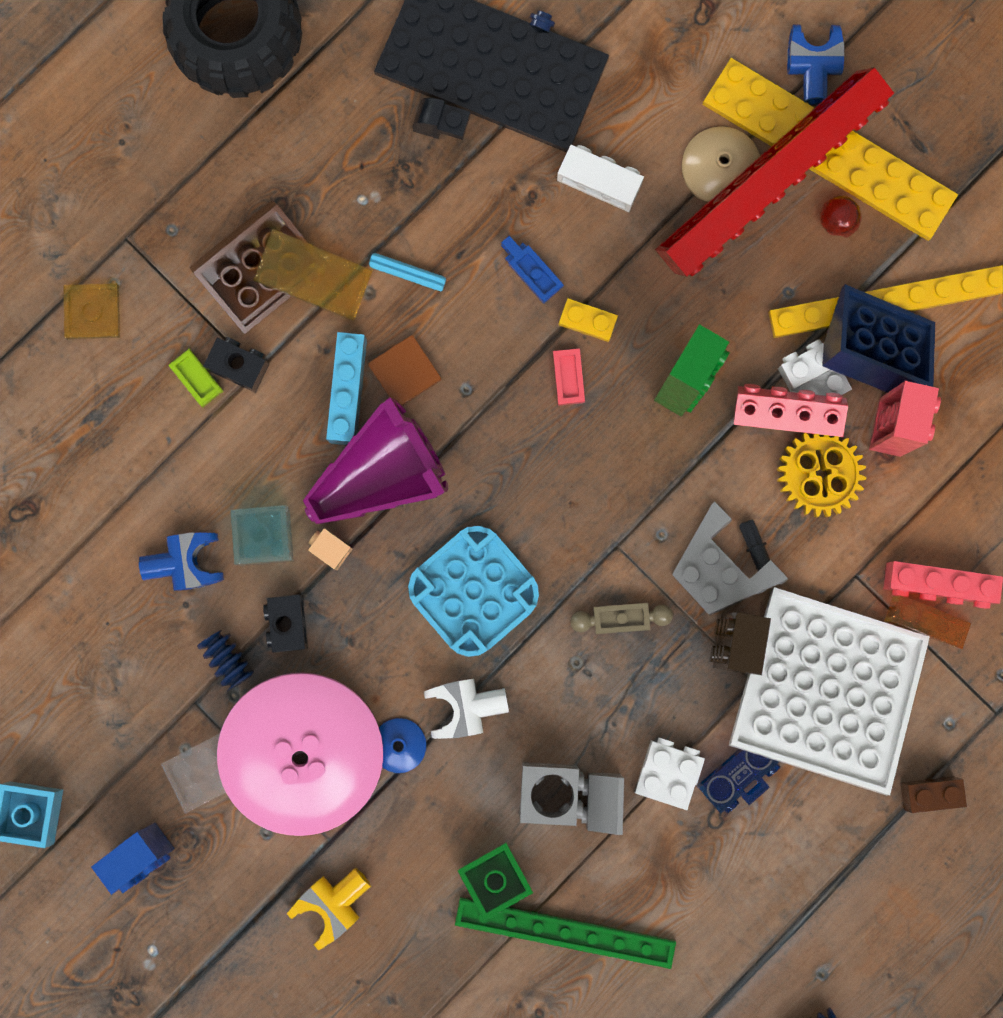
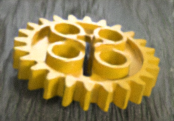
M807 433L802 434V442L797 438L792 441L795 448L787 446L784 449L789 456H781L779 460L785 463V466L777 468V471L784 473V476L778 478L777 482H785L786 486L780 492L788 491L790 493L786 501L789 502L794 499L796 501L794 505L795 510L804 506V515H807L812 509L816 518L820 516L821 511L824 512L825 517H830L831 509L838 515L841 513L840 505L849 509L851 505L848 499L852 501L859 499L854 492L864 490L858 482L866 480L865 476L859 474V471L865 469L866 466L858 465L857 461L863 458V455L854 456L853 452L857 446L847 447L849 438L840 442L839 436H832L830 438L829 435H822L820 437L819 434H812V438H810ZM816 450H819L821 454L820 463L816 455ZM828 452H833L838 456L837 465H831L827 461ZM801 456H807L811 459L812 466L810 469H805L801 466ZM820 468L821 471H826L827 476L823 479L821 476L816 475V471L820 470ZM833 478H837L842 482L843 488L841 492H836L832 489L831 481ZM806 482H811L815 485L816 493L814 496L806 494L804 490ZM823 484H824V489H825V491H826V493H827V497H823V495H822Z

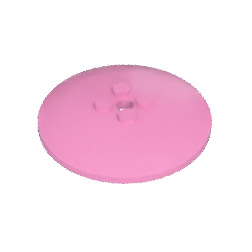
M313 673L279 675L263 681L250 689L236 702L225 719L217 748L219 776L228 797L237 809L249 820L267 830L294 836L313 835L329 831L357 814L374 792L380 778L383 763L381 733L368 705L352 689L341 682ZM297 751H303L308 755V760L304 764H296L292 759V755Z

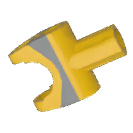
M354 868L334 887L322 876L304 892L287 915L293 919L299 913L314 911L322 916L325 928L320 938L313 944L317 950H320L339 938L360 918L350 905L371 887V884L357 868Z

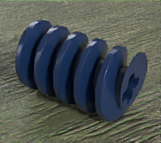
M222 630L199 643L197 648L199 650L207 648L203 654L204 659L213 658L209 663V667H219L214 675L215 677L225 676L220 685L222 687L230 685V688L227 690L229 691L250 678L254 671H244L248 661L238 662L243 653H233L232 650L236 647V642L227 644L226 641L230 638L231 634L221 635L220 632Z

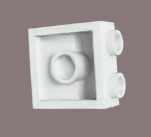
M820 339L806 346L807 352L801 355L794 352L782 359L784 364L778 368L790 392L798 393L799 390H810L815 392V395L826 396V393L843 395L852 390L845 375L822 366L824 343Z
M658 738L657 742L651 740L634 793L688 810L705 758L699 756V750L685 746L682 751L673 748L674 742L663 738Z

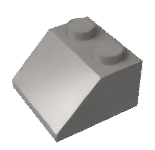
M588 773V779H584V789L582 791V796H587V807H583L581 823L586 824L587 831L623 835L624 777L621 774Z

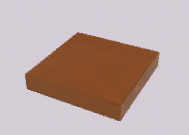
M413 335L368 363V366L389 398L395 399L402 406L442 380Z

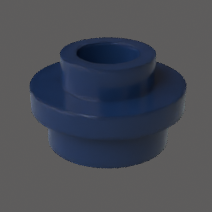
M537 10L536 14H530L531 22L529 25L536 26L549 32L550 28L555 25V22L551 21L552 15Z

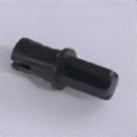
M748 520L741 523L739 528L748 547L746 552H750L758 572L770 561L764 546L767 543H763L755 521Z

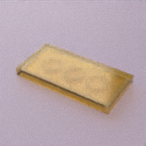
M272 229L253 281L354 321L372 270Z

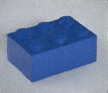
M153 823L137 831L91 868L111 895L118 890L123 894L149 876V873L170 860L171 857L168 854L175 848L158 825Z

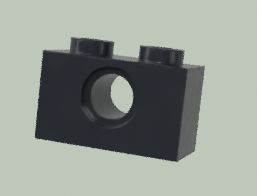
M217 337L203 367L209 372L256 393L270 365L264 359L265 354L253 348H250L249 352L239 348L241 343L229 337H226L225 341ZM236 357H243V366L239 369H233L231 366L232 361Z
M303 595L267 598V604L263 605L265 621L269 620L270 631L266 632L267 647H272V653L308 649ZM284 616L289 617L292 622V626L287 632L281 631L278 626L279 620Z

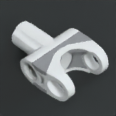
M474 679L451 682L424 691L425 699L436 697L437 699L447 700L454 710L453 719L448 725L443 726L442 729L431 731V737L434 739L460 738L484 733L482 717L509 713L505 688L476 693Z

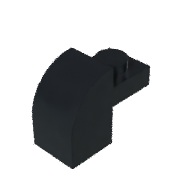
M423 98L420 100L412 125L413 132L439 139L441 133L463 140L471 112L446 105L444 100Z

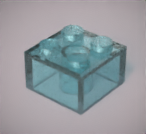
M282 505L231 510L235 565L248 566L294 562L289 507Z

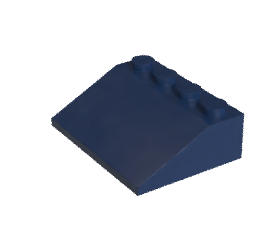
M845 284L841 289L825 338L822 366L887 393L904 381L933 387L936 322Z

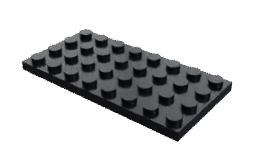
M405 0L374 73L396 84L428 97L444 100L448 105L470 111L475 116L567 152L570 145H573L608 62L609 55L554 32H547L539 27L531 26L527 21L474 0Z

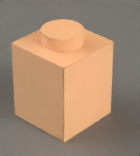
M324 528L322 532L316 531L309 541L311 547L308 551L334 570H338L353 549Z

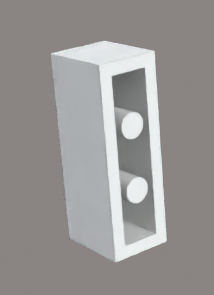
M570 145L558 171L557 181L630 212L644 176L640 175V172L635 168L629 166L623 168L617 165L616 161L610 157H598L591 154L592 151L585 146L577 145L576 147Z

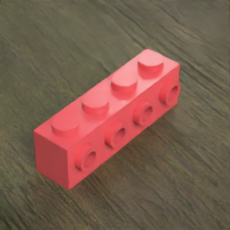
M745 384L744 387L738 386L734 425L843 437L848 410L847 398H842L843 396L838 393H826V396L815 395V392L810 390H799L797 393L788 392L783 387H772L770 390L761 389L756 384Z
M893 561L886 563L883 590L892 591L893 596L909 597V593L920 595L919 599L936 601V597L946 598V603L963 605V601L974 602L973 607L990 609L991 605L1000 604L1003 577Z

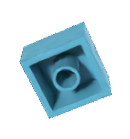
M11 781L0 784V841L40 848L54 845L63 789Z

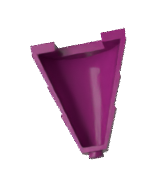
M390 397L379 405L358 434L353 436L336 461L329 464L303 500L306 505L305 512L312 522L323 524L362 517L369 512L397 508L399 505L437 498L448 491V482L446 480L442 482L441 478L445 475V471L435 450L414 418L411 419L403 415L406 409L398 401Z

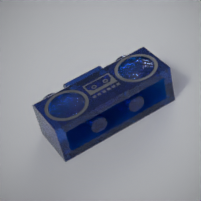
M738 749L696 787L720 814L723 811L729 813L739 804L737 799L740 796L748 805H751L770 788L762 777L764 775L770 777L780 769L779 761ZM756 780L758 784L745 793L744 789Z

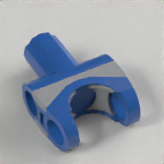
M793 24L787 49V74L803 75L804 102L809 105H818L827 97V75H842L844 41L840 25H831L829 41L822 46H813L804 38L801 25Z
M185 533L166 537L168 552L139 557V570L142 580L172 576L174 591L201 588L224 580L223 572H205L197 563L199 551L204 546L209 545V543L219 541L218 533Z

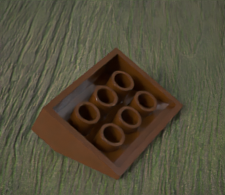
M271 200L189 268L241 331L246 334L327 266L278 204Z

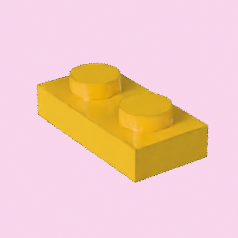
M567 298L559 326L609 342L618 315Z

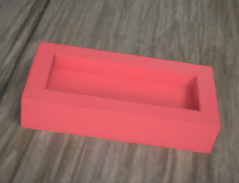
M580 349L553 351L558 405L585 403Z

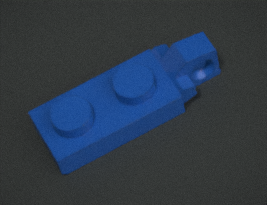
M510 236L501 242L502 248L508 254L505 258L508 265L543 304L564 287L563 283L529 245L526 246L522 243L518 246Z

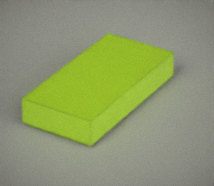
M190 349L168 365L202 408L223 392L222 388Z

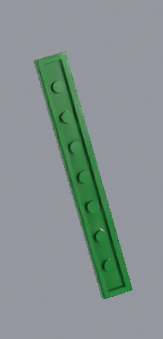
M460 897L455 926L668 969L672 968L676 940L514 907H508L484 921L473 899Z

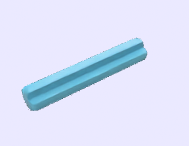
M373 253L369 261V265L373 269L437 291H442L446 284L444 276L377 253Z

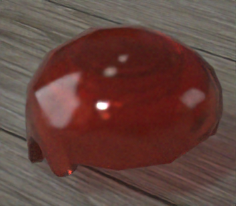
M835 196L824 203L821 209V225L832 236L850 237L858 231L862 222L860 206L850 197Z

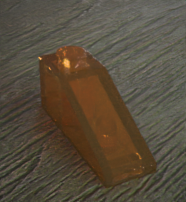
M901 595L892 597L884 621L929 636L931 639L959 649H963L971 626L969 622Z

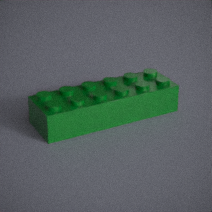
M699 324L654 401L681 417L686 411L691 413L708 391L715 379L714 376L729 356L730 352L725 349L730 342Z

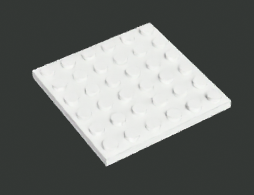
M772 588L764 617L771 618L762 675L748 674L729 746L886 796L890 795L930 637L785 590Z

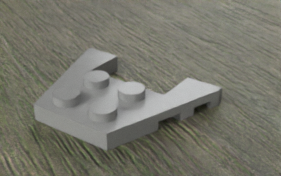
M716 502L709 508L672 574L709 615L788 580L771 560L749 579L716 545L712 539L732 521Z

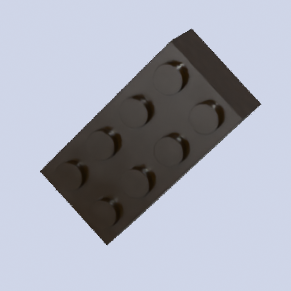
M739 612L722 614L721 619H717L714 634L718 635L717 645L712 646L710 662H714L713 668L762 675L771 618Z

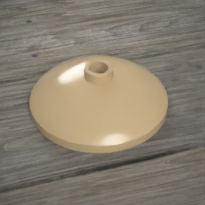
M712 127L697 134L687 145L682 158V175L689 190L697 198L708 203L759 158L760 154L754 142L743 132L730 127ZM726 157L728 163L722 164L719 158Z

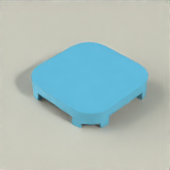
M481 526L466 527L459 531L456 536L421 566L416 568L411 575L408 585L409 597L414 606L451 649L458 654L468 657L479 656L492 648L531 614L539 598L538 585L533 576L496 533Z

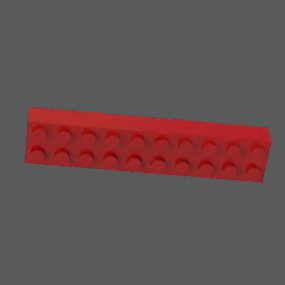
M875 67L858 70L662 242L655 251L674 274L686 277L697 274L704 267L702 263L707 258H714L724 249L722 246L730 238L734 240L745 231L743 227L750 220L755 222L765 213L764 208L771 202L775 204L786 195L784 190L791 184L795 186L807 176L805 172L813 166L815 168L827 159L825 155L832 148L837 149L848 140L846 136L852 130L858 131L869 121L867 117L874 111L878 113L889 104L888 99L894 94L892 89Z

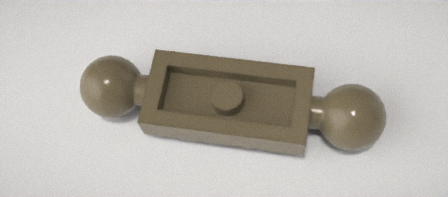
M648 603L593 607L594 615L591 616L585 611L575 612L570 619V624L576 632L580 633L588 631L591 626H595V634L650 630V622H654L658 626L670 624L673 619V612L667 605H658L653 611H649Z

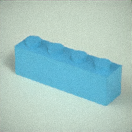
M337 332L326 440L331 444L347 445L353 436L358 434L367 339L363 334Z

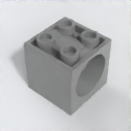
M523 762L520 823L576 826L577 819H582L583 802L578 799V791H583L584 774L579 772L578 766ZM546 775L562 776L561 780L567 786L571 784V799L569 803L562 805L557 812L543 811L540 804L536 800L533 802L531 798L534 784L538 785Z

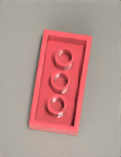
M904 381L880 397L869 450L901 457L928 444V441L933 439L935 425L932 424L934 413L937 414L941 403V397H937L939 388Z

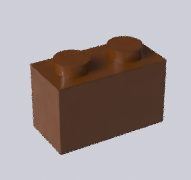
M945 777L900 783L903 807L907 812L919 813L967 807L964 781L961 778Z

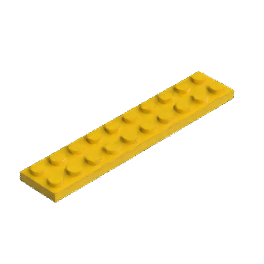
M730 58L702 104L770 146L814 109L811 105L733 58ZM851 131L846 136L848 140L837 149L832 148L825 154L827 159L815 168L813 166L809 168L814 173L927 241L933 237L958 196L954 191L854 131Z

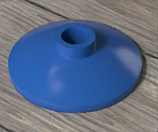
M395 718L383 723L379 727L383 744L382 767L394 773L408 772L417 767L423 760L426 752V738L421 728L411 720L404 718ZM396 741L403 743L404 748L402 751L394 749L393 745Z

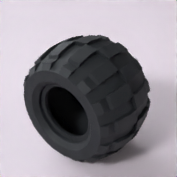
M165 0L167 7H165L162 17L163 34L171 56L178 68L189 80L198 83L202 89L218 96L227 93L232 98L248 97V94L260 90L263 93L274 87L273 82L279 77L284 78L294 63L293 56L299 53L303 33L301 30L302 17L297 0H253L258 5L257 23L250 34L233 43L214 41L207 37L199 27L206 13L215 5L225 0Z

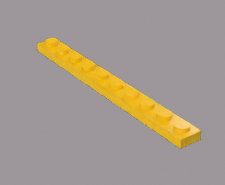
M1003 265L867 291L865 293L910 312L1003 294ZM839 297L770 310L768 313L773 337L778 338L829 328Z

